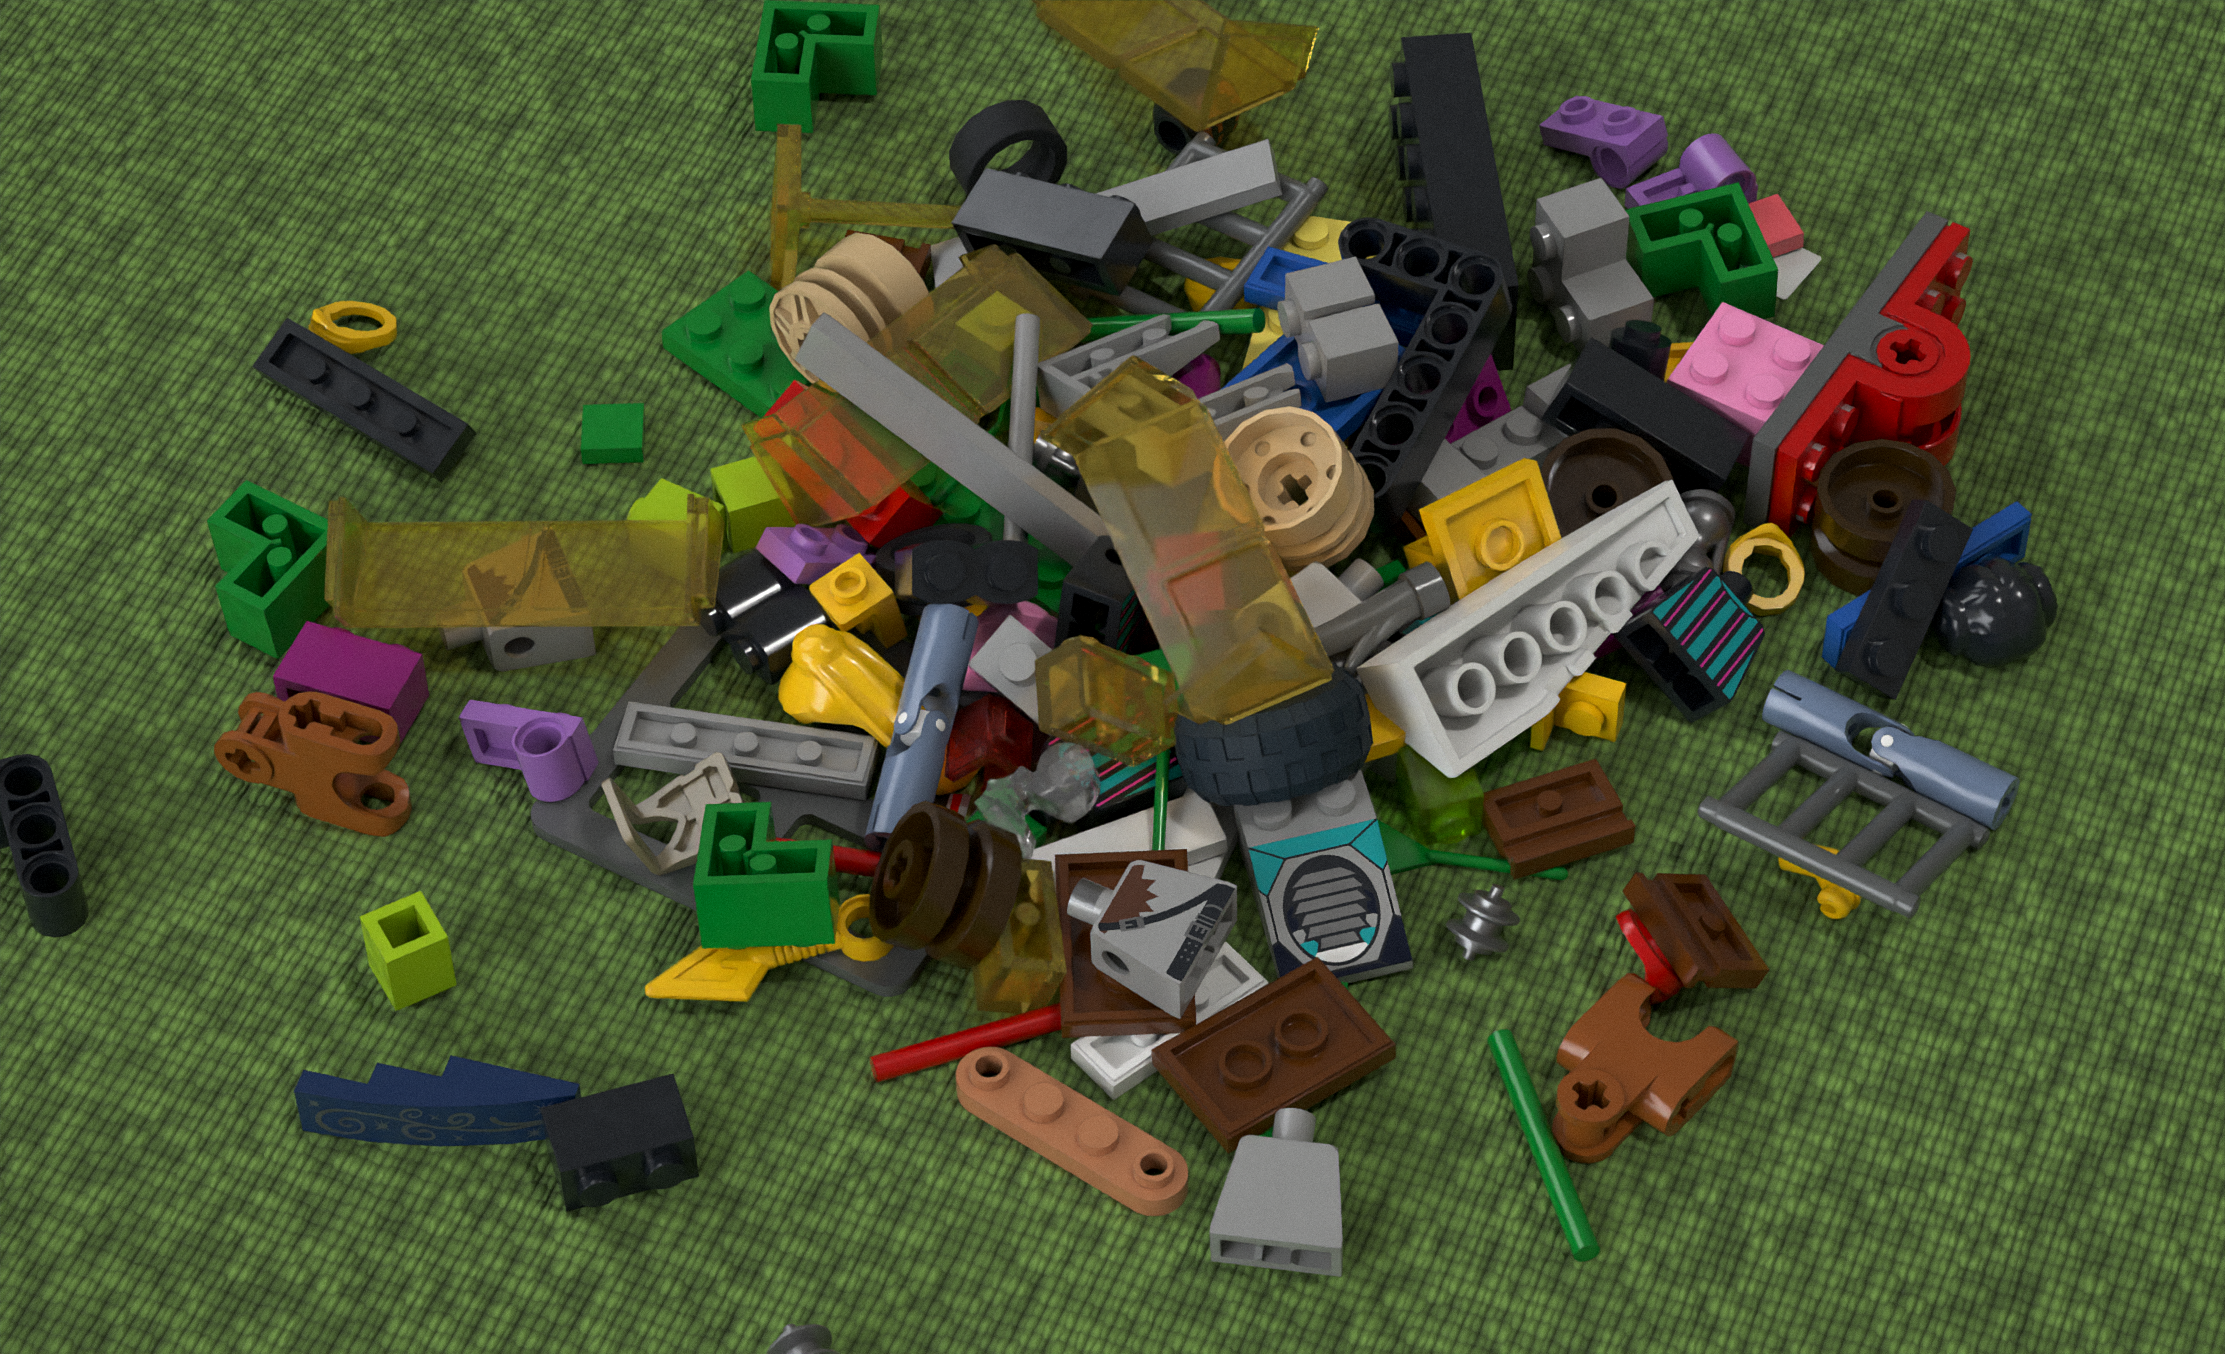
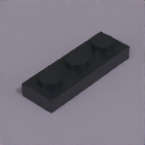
M1912 499L1834 669L1835 671L1880 698L1896 700L1973 531L1971 527L1928 500Z

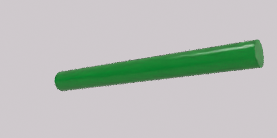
M1260 308L1053 319L1049 324L1048 334L1053 343L1091 342L1162 314L1170 315L1172 329L1168 334L1169 336L1192 329L1203 320L1217 323L1220 335L1261 333L1265 328V315Z
M1508 1029L1497 1030L1488 1037V1046L1573 1257L1578 1262L1589 1261L1600 1253V1247L1513 1033Z

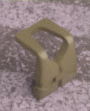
M715 752L694 765L695 769L685 776L683 774L679 775L637 805L630 800L610 777L602 781V788L623 840L652 873L660 876L696 864L705 804L745 803L739 794V787L728 760L722 753ZM670 821L678 824L670 842L658 856H655L631 823L641 825L650 822Z

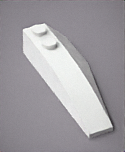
M1673 480L1664 481L1537 552L1449 606L1448 609L1443 610L1357 667L1356 670L1375 708L1406 732L1405 743L1448 778H1455L1548 715L1561 700L1558 695L1574 676H1580L1596 659L1593 653L1610 633L1619 632L1633 615L1630 612L1632 607L1645 592L1653 591L1700 536Z

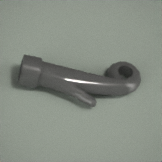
M1424 562L1399 574L1398 581L1334 619L1297 636L1294 621L1286 610L1277 605L1266 603L1254 606L1244 613L1239 622L1238 635L1241 644L1250 655L1264 663L1280 666L1296 665L1318 660L1353 647L1343 665L1353 676L1357 672L1356 668L1362 665L1390 636L1415 619L1422 621L1448 609L1450 598L1447 587L1438 570L1430 562ZM1265 624L1274 625L1279 629L1281 638L1279 641L1265 638L1258 628Z

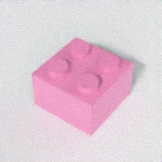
M1722 302L1669 376L1667 383L1749 433L1736 462L1750 468L1753 438L1824 345Z

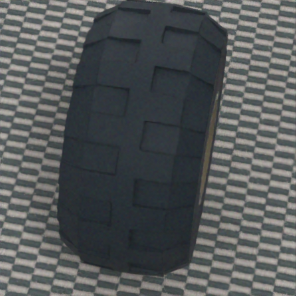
M1308 661L1287 666L1270 665L1238 672V674L1226 678H1220L1210 682L1209 685L1203 688L1196 689L1189 694L1187 699H1183L1172 722L1175 750L1184 782L1202 800L1208 803L1215 802L1217 805L1252 806L1262 803L1280 802L1321 791L1323 788L1338 784L1348 779L1351 774L1358 772L1363 767L1373 744L1370 715L1361 683L1344 667H1339L1336 663Z

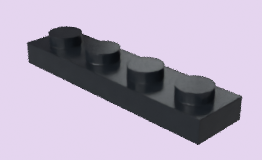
M289 318L284 321L253 364V368L264 378L441 483L477 434L468 423Z

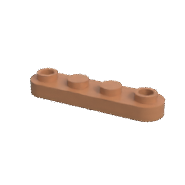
M998 1047L979 1048L965 1055L959 1062L956 1069L957 1097L960 1104L968 1112L1139 1214L1146 1216L1166 1215L1175 1211L1185 1201L1188 1194V1167L1182 1155L1173 1148L1005 1049ZM984 1074H997L994 1077L981 1076ZM1149 1169H1158L1163 1173L1151 1176L1144 1172Z

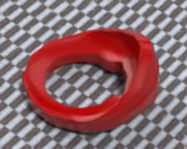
M1631 908L1615 916L1618 924L1644 964V980L1650 986L1655 987V991L1649 998L1650 1004L1662 1003L1676 995L1684 987V984L1638 914Z

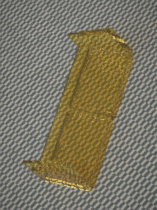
M1031 0L1037 7L1036 17L1108 69L1120 67L1119 77L1195 132H1201L1292 91L1296 87L1297 81L1306 77L1319 27L1314 25L1230 20L1203 0Z
M995 244L959 256L958 258L964 266L866 342L975 424H978L979 419L985 414L993 412L1011 397L1016 316L1028 313L1037 315L1040 318L1038 363L1069 351L1090 334L1093 324L1020 254L1006 255ZM820 378L774 414L751 420L741 425L752 444L750 446L752 452L796 525L805 524L816 527L858 516L865 509L876 506L930 462L928 458Z
M1132 355L1040 433L1043 440L1073 456L1180 688L1163 701L1166 708L1198 724L1213 719L1222 725H1228L1333 679L1331 674L1334 668L1273 542L1267 540L1264 534L1265 526L1207 406L1197 399L1193 389L1139 357Z
M694 494L687 495V520L368 522L346 497H338V501H329L325 601L334 609L333 616L346 628L700 626L702 609L715 607L725 521L709 497H696Z

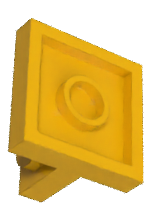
M1523 458L1419 509L1427 536L1404 546L1403 549L1410 569L1424 562H1430L1438 570L1447 587L1451 606L1492 579L1562 539L1537 461Z

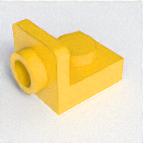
M860 553L809 586L811 594L841 631H848L854 626L862 634L871 630L887 649L908 635L894 592Z
M1584 672L1580 676H1574L1559 693L1558 697L1561 700L1552 711L1531 726L1530 748L1543 751L1554 725L1570 729L1579 735L1595 736L1616 742L1623 724L1626 683Z

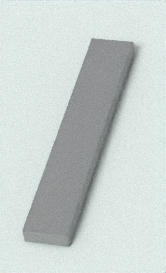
M1269 139L1095 194L1107 197L1119 195L1135 203L1141 212L1150 235L1153 236L1280 196L1282 191L1275 153ZM959 237L931 245L935 288L942 301L1028 275L971 260Z
M823 312L812 324L795 361L1073 567L1100 535H1110L1124 541L1128 540L1129 537L830 315Z

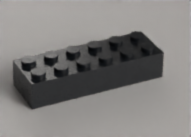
M1472 33L1401 37L1400 62L1390 63L1391 92L1393 98L1399 97V103L1389 105L1388 118L1391 140L1401 139L1402 144L1396 146L1395 149L1398 181L1408 180L1409 187H1403L1402 191L1405 223L1414 222L1416 229L1412 230L1488 253L1497 258L1501 263L1513 309L1491 355L1497 371L1513 370L1519 285ZM1431 273L1423 274V275H1421V276H1419V277L1427 276V275H1429V274H1431ZM1486 291L1477 292L1474 295L1483 294Z

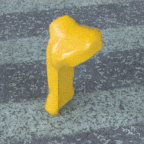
M813 624L804 628L796 634L792 642L791 657L793 662L789 665L780 681L778 700L783 706V710L803 724L817 722L854 725L863 728L887 749L891 743L894 721L905 678L868 644L848 632L836 631L823 624ZM953 724L945 749V760L936 795H946L967 786L973 780L978 770L986 764V749L981 735Z

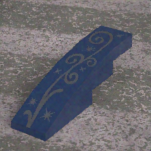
M452 1055L441 1077L377 1062L368 1084L303 1070L294 1090L303 1131L367 1142L439 1147L514 1144L545 1139L540 1108L581 1098L580 1084Z

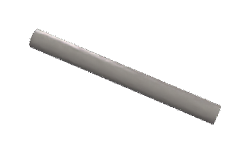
M1025 313L1016 316L1008 448L1032 465L1040 318L1037 315ZM1004 515L1003 540H1014L1028 544L1029 533Z

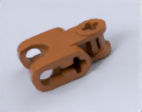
M308 691L298 693L286 701H282L267 693H249L239 706L238 715L241 722L237 729L224 732L214 745V754L218 762L228 772L247 782L262 783L294 793L296 806L309 817L367 835L380 837L394 834L409 819L412 810L409 787L403 778L385 770V767L390 763L400 746L398 725L393 717L380 710L319 692ZM362 737H379V739L372 744H358L359 739ZM365 794L381 800H388L392 804L383 809L374 810L365 807L361 802V798Z
M1627 973L1576 1021L1559 1047L1556 1057L1557 1063L1570 1071L1558 1085L1556 1106L1559 1111L1552 1124V1131L1561 1154L1579 1163L1590 1164L1603 1161L1612 1155L1615 1149L1643 1121L1668 1137L1676 1134L1731 1077L1739 1050V1041L1715 1026H1708L1692 1039L1682 1042L1664 1041L1652 1036L1645 1028L1650 1024L1651 1004L1649 998L1655 991V987L1650 986L1646 980L1635 973Z

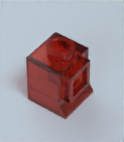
M991 694L957 711L947 743L945 777L954 783L985 765L984 785L981 787L980 797L982 804L988 802L997 792L1007 799L1036 783L1037 778L1031 772L1033 724L1018 714L1010 701L1001 697H993Z

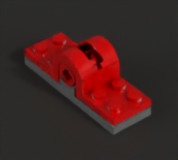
M1928 211L1919 220L1753 438L1743 523L1753 528L1765 523H1773L1790 539L1802 522L1810 524L1814 519L1820 470L1834 453L1856 442L1877 439L1906 442L1931 453L1944 466L1951 460L1958 440L1962 415L1961 401L1965 394L1970 364V347L1965 336L1958 328L1966 307V300L1960 297L1961 288L1968 278L1973 263V258L1967 255L1970 236L1969 228L1954 222L1948 226L1949 220Z

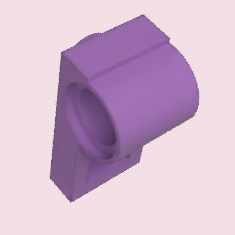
M1576 95L1574 98L1566 100L1561 104L1559 110L1539 125L1544 145L1589 156L1592 167L1597 175L1605 183L1618 189L1627 187L1665 156L1668 150L1666 138L1668 133L1663 116L1636 110L1633 107H1623L1594 100L1587 96Z
M1711 133L1701 136L1686 148L1681 156L1679 168L1626 188L1624 205L1629 209L1739 182L1749 204L1757 201L1758 185L1754 173L1721 135Z
M797 524L795 527H766L756 546V549L795 584H807L810 586L813 582L858 553L877 572L875 564L876 552L869 547L870 544L853 527L839 524L836 528H814L805 524Z
M469 700L458 717L475 762L522 770L531 795L540 801L555 802L572 796L581 788L584 781L589 780L599 763L582 717Z

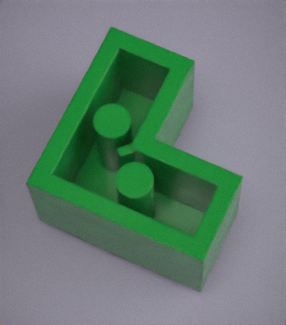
M764 0L751 77L755 131L813 133L819 93L877 95L883 58L880 5Z
M1739 182L1625 209L1629 215L1626 260L1653 297L1699 287L1711 317L1722 302L1761 319L1775 317L1778 267Z
M245 480L207 520L221 570L227 572L215 588L229 634L276 659H279L291 647L306 621L314 622L357 576L344 527L248 480Z
M771 802L705 804L693 881L702 949L729 948L740 950L748 947L793 945L796 947H810L819 944H835L840 899L832 839L776 841Z

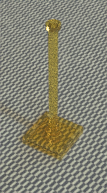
M777 124L771 197L770 286L780 291L786 285L794 282L796 277L800 228L809 229L810 222L955 229L951 222L961 206L811 198V192H801V125Z

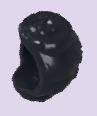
M1995 556L1991 560H1984L1979 564L1958 567L1949 581L1931 622L1934 632L1938 636V642L1942 647H1945L1946 652L1952 656L1962 655L1974 665L1994 668L2011 662H2017L2034 654L2044 644L2046 628L2053 625L2057 616L2058 604L2056 595L2052 590V585L2044 573L2043 567L2030 562L2016 564L2000 556Z

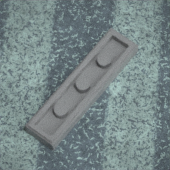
M629 701L613 748L615 765L687 775L695 769L694 765L715 752H720L728 760L736 782L867 800L880 754V742L870 735Z

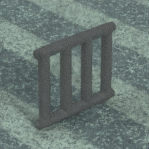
M1199 131L1165 171L1228 151L1215 146L1216 142L1209 134ZM1278 172L1282 195L1277 196V198L1289 203L1269 227L1232 211L1197 221L1201 225L1253 246L1233 271L1155 237H1152L1153 243L1143 259L1216 290L1200 311L1232 310L1244 296V285L1267 247L1281 250L1317 207L1319 201L1327 193L1328 187L1323 181L1315 177H1311L1307 183H1303ZM1075 285L1069 287L1071 295L1085 302L1091 295L1134 315L1186 312L1126 285L1120 297Z
M1782 730L1775 736L1771 752L1719 800L1707 796L1698 808V816L1713 823L1716 827L1909 919H1912L1917 913L1921 903L1920 896L1969 846L1979 850L1986 844L1990 836L1989 828L1974 822L1973 819ZM1796 764L1828 779L1778 827L1745 812ZM1852 792L1885 806L1836 855L1803 839ZM1910 819L1944 834L1896 883L1862 868Z

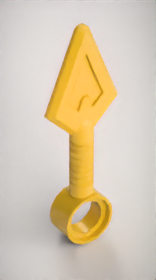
M870 894L856 895L845 900L839 907L835 944H819L810 947H796L793 945L748 947L740 950L729 948L702 949L701 945L647 983L645 994L649 998L748 1002L767 971L777 968L778 965L784 966L786 963L790 964L793 961H801L802 958L807 959L810 956L814 957L817 954L821 955L825 954L826 951L831 952L841 949L845 955L853 960L863 962L875 961L886 956L893 949L894 945L882 942L875 936L859 938L849 933L848 928L854 921L860 918H869Z

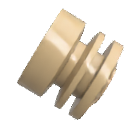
M854 233L839 241L817 260L813 268L800 273L793 283L786 285L777 292L769 307L772 330L779 347L791 364L813 385L829 394L837 396L843 395L795 361L812 324L823 312L830 315L890 361L901 358L928 335L934 324L932 300L924 281L913 265L892 245L874 235Z
M1292 406L1267 409L1243 421L1224 441L1215 463V491L1225 512L1243 530L1245 536L1252 542L1256 550L1273 565L1298 573L1315 561L1328 568L1347 558L1365 538L1374 516V490L1364 469L1356 461L1352 453L1347 450L1344 442L1332 426L1317 414Z

